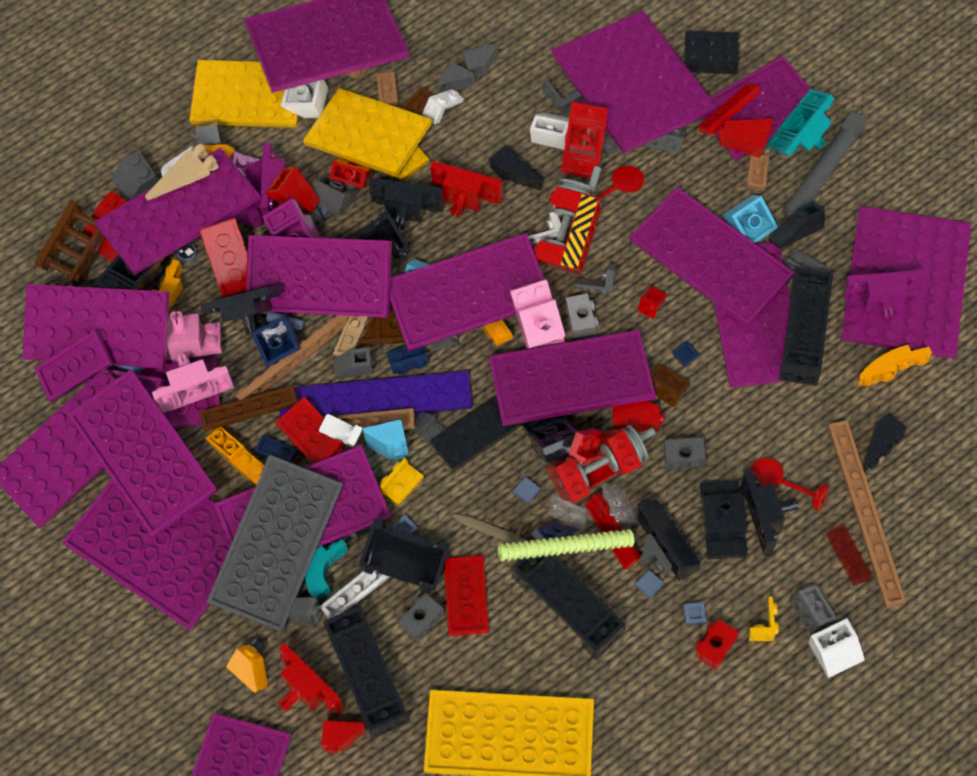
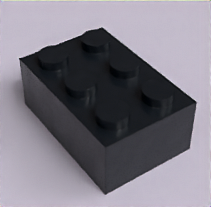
M685 30L684 65L691 73L737 74L739 32Z

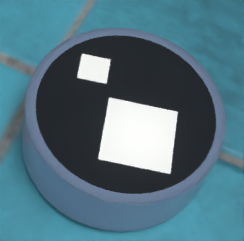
M190 243L177 250L178 257L182 262L188 263L196 258V249Z

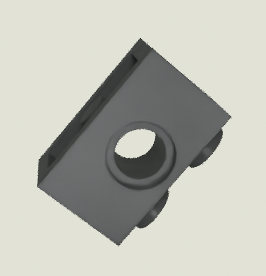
M219 120L197 123L193 131L194 142H198V145L201 143L203 145L220 143L222 135Z
M704 438L664 440L663 448L666 469L677 471L682 468L699 469L705 466ZM687 453L689 457L684 458L680 454Z
M426 593L422 597H417L412 604L413 607L409 611H404L398 621L399 628L416 643L444 615L443 607ZM419 613L425 615L422 620H416L415 616Z

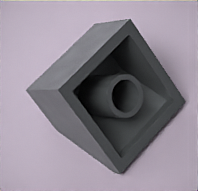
M139 150L122 159L111 176L112 181L127 202L154 187L158 182L157 176Z
M330 173L314 179L311 188L320 198L316 206L324 207L334 215L347 211L361 189L357 186L330 179Z

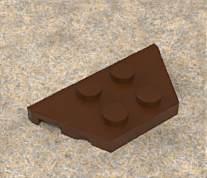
M389 307V317H373L366 326L364 336L359 339L360 346L405 343L392 307Z

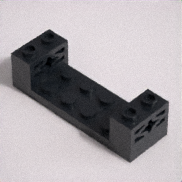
M795 268L791 284L784 352L779 372V380L813 386L818 385L822 369L833 273Z
M548 554L547 557L542 555V557L536 556L535 558L530 556L528 559L524 557L511 567L512 578L525 591L530 588L582 639V648L595 661L625 634L626 624L555 554L554 556Z
M361 605L323 621L371 739L409 724L406 710Z

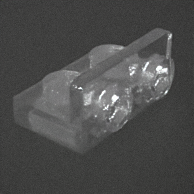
M552 494L549 501L552 504L547 514L583 530L591 512Z

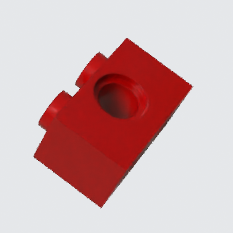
M338 158L333 160L329 178L365 188L369 186L368 183L370 177L372 178L373 169Z
M720 619L715 624H710L706 631L707 637L705 640L700 639L695 647V650H697L695 657L714 670H717L739 635L737 630ZM717 640L721 646L713 647L710 642Z

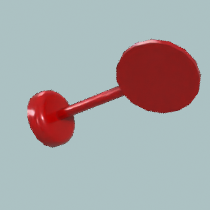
M622 166L613 172V186L596 197L602 199L616 189L626 193L636 192L643 187L644 175L636 167Z
M770 458L759 459L749 468V470L752 469L754 475H757L760 486L773 483L776 488L781 483L813 497L812 507L817 511H820L825 504L829 493V485L821 484L816 492L786 481L783 479V468L780 463Z

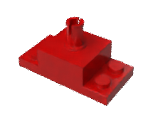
M572 101L561 173L591 178L594 166L599 167L603 154L609 107Z
M432 161L430 166L432 185L443 188L444 202L453 204L449 211L451 215L455 216V213H457L456 217H459L463 208L479 212L484 200L491 204H502L503 180Z
M283 643L278 649L281 653L279 657L286 668L280 674L290 691L277 704L287 712L294 703L301 700L314 712L324 702V705L330 712L335 710L340 714L344 710L341 698Z

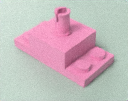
M546 279L509 290L526 349L565 343V332L556 301L551 296Z
M175 311L170 314L167 327L166 360H174L179 355L182 359V354H187L188 357L222 353L220 322L201 324L199 314L182 315L180 311H177L178 316H176Z
M182 354L184 362L180 355L176 358L179 368L166 372L170 386L159 387L152 394L160 410L165 413L233 389L234 386L226 366L216 367L208 372L203 359L190 364L188 355Z

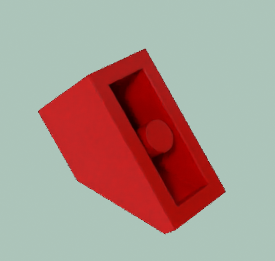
M323 721L321 741L323 750L330 754L345 751L366 733L365 723Z

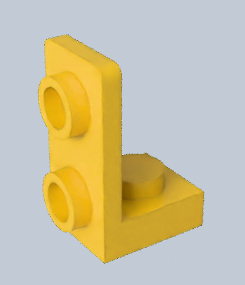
M768 597L767 600L768 627H765V625H755L753 628H750L748 633L749 641H773L775 634H778V622H774V615H777V603H773V597Z

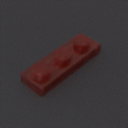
M845 525L827 532L826 537L853 587L871 580L872 575Z

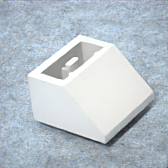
M545 112L536 114L530 128L531 142L564 150L569 118Z
M848 619L812 635L808 642L828 678L865 660L858 637Z

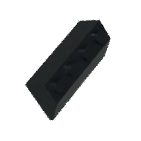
M657 499L638 503L636 519L647 535L652 534L671 563V571L680 582L698 571L701 560L695 551L692 552L689 548L690 544L684 535L681 536L678 532L679 527L677 523L668 517L666 507L663 504H659Z

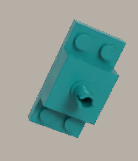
M810 89L766 144L768 149L787 156L795 152L797 147L808 151L813 146L818 150L822 149L824 146L821 143L826 145V141L821 136L832 123L824 112L830 108L835 98L831 94Z

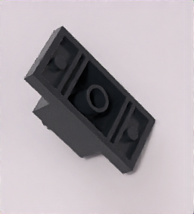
M371 177L369 179L371 201L379 205H385V211L387 210L390 216L396 219L395 224L398 229L401 226V230H404L407 220L423 222L425 210L433 213L444 211L443 188Z
M117 255L95 281V287L146 291L162 272L160 262L164 258L134 275L120 256Z
M283 284L269 286L200 305L202 311L209 310L210 314L220 312L222 322L235 319L243 320L246 336L257 330L254 316L271 311L269 299L279 297L278 293L285 292Z
M563 416L535 420L522 425L524 432L530 438L534 452L544 463L568 454L577 433Z
M752 469L746 470L743 473L741 488L764 557L771 556L776 547V541H778L777 534L782 532L785 517L783 513L798 510V503L795 497L779 502L773 483L760 486L758 477L753 474Z
M739 480L700 483L699 489L707 560L747 557V527L743 494L740 493Z

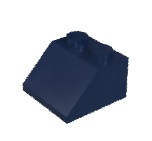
M285 316L251 333L266 367L301 350L297 333L290 319Z

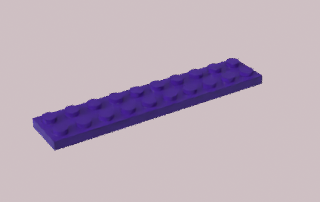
M469 371L293 387L297 402L305 397L324 419L327 414L337 418L341 415L411 408L414 409L415 414L472 409ZM291 408L280 410V418Z

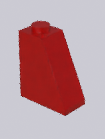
M774 119L726 121L724 127H720L718 131L719 145L761 158L772 131Z
M296 166L282 169L265 193L269 198L280 204L295 198L302 213L313 212L320 200Z
M648 401L612 407L613 429L616 430L625 429L626 426L630 425L636 432H644L650 428H653L654 431H659L660 424H664L663 413H660L659 406Z

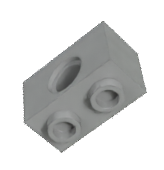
M588 293L566 297V310L573 339L596 335V328L599 327L597 316L593 317L592 311H595L593 300H589ZM584 314L586 317L581 318L579 315Z

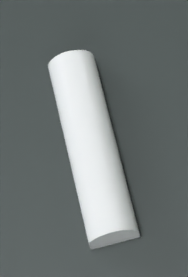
M362 572L324 602L320 609L327 619L344 613L389 577L373 572V575Z

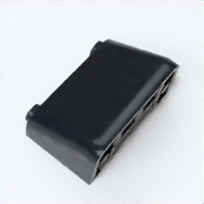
M387 210L380 213L378 219H373L367 226L343 238L392 241L391 262L407 257V252L410 249Z
M374 519L358 566L362 568L361 571L373 575V572L419 586L420 591L430 593L431 590H436L450 543L443 541L434 543L433 539L429 540L392 528L390 525L386 528L382 521Z

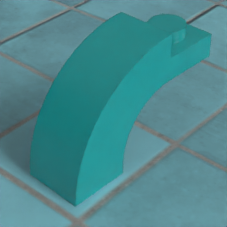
M342 539L339 542L332 543L327 551L321 545L316 550L305 578L311 597L316 598L317 603L331 594L330 587L325 582L328 568L349 552L346 543Z

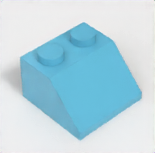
M751 195L723 214L727 224L753 243L758 242L778 228L762 196Z
M401 420L363 428L366 445L373 451L389 460H400L409 455Z

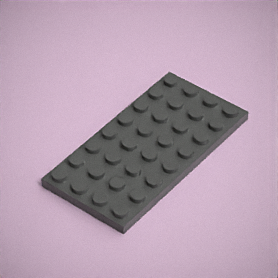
M269 455L207 603L282 633L343 484Z

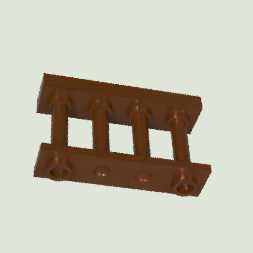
M70 199L34 264L45 271H48L51 267L69 276L67 282L78 287L84 280V274L105 237L96 227L94 222L96 219L82 213L83 207ZM80 219L97 228L92 238L73 229L76 220ZM70 235L88 244L83 254L64 245L67 236ZM61 251L79 260L74 270L55 261L58 252Z

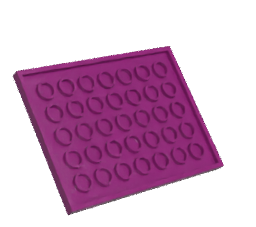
M314 0L243 18L271 93L409 58V51L385 0Z
M640 11L551 49V55L585 102L609 107L607 132L623 154L714 113L718 108L644 11Z
M859 206L849 276L924 270L925 279L919 294L907 296L903 309L894 310L896 319L889 322V318H887L888 322L883 321L882 311L864 312L862 299L856 301L846 300L840 341L896 349L909 344L911 351L930 347L932 356L955 359L957 356L971 223Z
M112 479L62 542L65 547L190 632L211 605L207 603V600L230 548L228 538L216 511L215 503L211 500H205L153 538Z

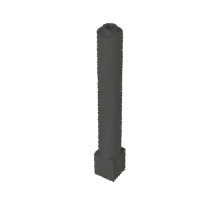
M854 111L850 112L841 125L838 134L783 209L785 219H788L798 208L812 202L851 145L855 144L865 130L867 118Z

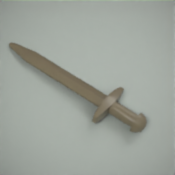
M453 514V518L465 526L506 542H515L517 544L518 541L522 543L528 541L521 538L522 526L513 534L472 517Z

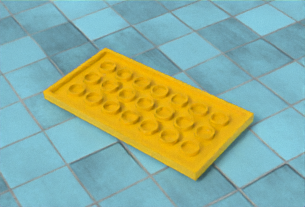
M430 690L424 773L464 776H591L594 699Z

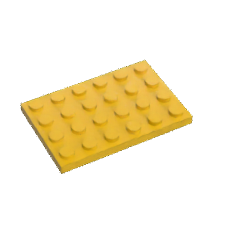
M198 60L190 124L218 119L219 125L297 128L298 115L282 108L281 103L285 90L271 93L259 62Z
M338 88L321 113V117L316 120L303 139V142L306 146L397 177L431 126L432 121L430 118Z

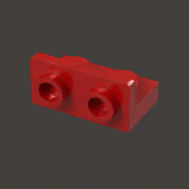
M594 428L577 432L569 454L574 456V459L580 463L602 459L604 454L595 450L600 443L601 431Z

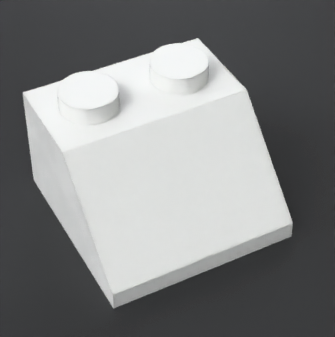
M324 80L285 89L281 106L303 118H319L324 109L328 87Z

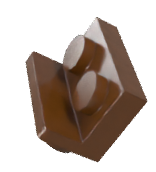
M659 363L650 371L656 397L675 407L679 398L689 388L690 382Z

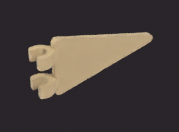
M202 143L196 146L194 151L188 150L145 195L146 199L151 200L209 176L210 171H214L219 167L216 159L212 155L207 157L208 153L205 151L206 148Z

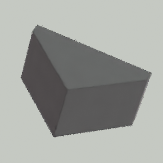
M451 62L438 80L440 93L450 89L456 90L475 85L473 72Z

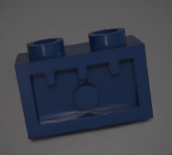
M404 346L386 352L393 375L404 374L410 369H420L429 364L425 347L408 352L407 347Z
M555 520L535 529L532 536L540 539V541L542 539L548 540V538L554 540L555 537L560 539L563 536L565 538L567 536L572 538L578 528L573 526L565 530L564 526Z

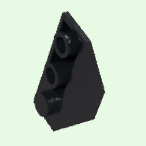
M504 145L489 158V168L501 179L542 190V177L537 172L534 173L526 161H521L514 150Z
M815 202L798 208L768 240L781 249L824 229L825 210Z
M890 412L875 427L863 467L864 472L869 468L873 470L879 464V459L882 456L886 457L891 453L894 444L897 443L899 445L906 438L904 434L907 427Z

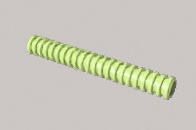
M630 529L620 532L617 530L614 533L609 531L608 534L607 532L602 534L599 532L596 535L591 533L590 536L589 534L584 536L581 534L578 537L573 535L572 538L570 536L566 538L563 536L560 539L555 537L554 540L548 538V540L542 539V541L537 539L535 542L534 540H530V542L524 541L523 543L518 541L517 544L515 542L511 544L505 543V545L500 543L498 546V556L502 562L505 559L510 561L511 558L517 560V558L523 559L524 557L528 559L530 556L532 558L536 556L542 557V555L547 557L548 554L550 556H554V554L560 555V553L564 555L567 552L572 554L573 551L574 553L579 551L582 553L585 550L590 552L591 549L592 551L597 549L600 551L603 548L608 550L609 547L610 549L615 547L618 549L621 546L626 548L627 545L629 547L633 546L634 535Z

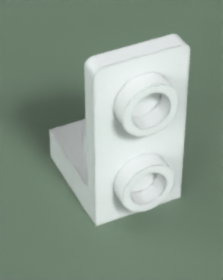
M453 89L431 96L422 114L430 118L434 125L438 124L445 109L463 103L464 98Z
M554 212L549 213V221H547L549 231L528 236L533 248L536 244H539L540 240H557L561 222L558 215Z
M327 414L319 431L354 448L363 428L357 425L354 427Z

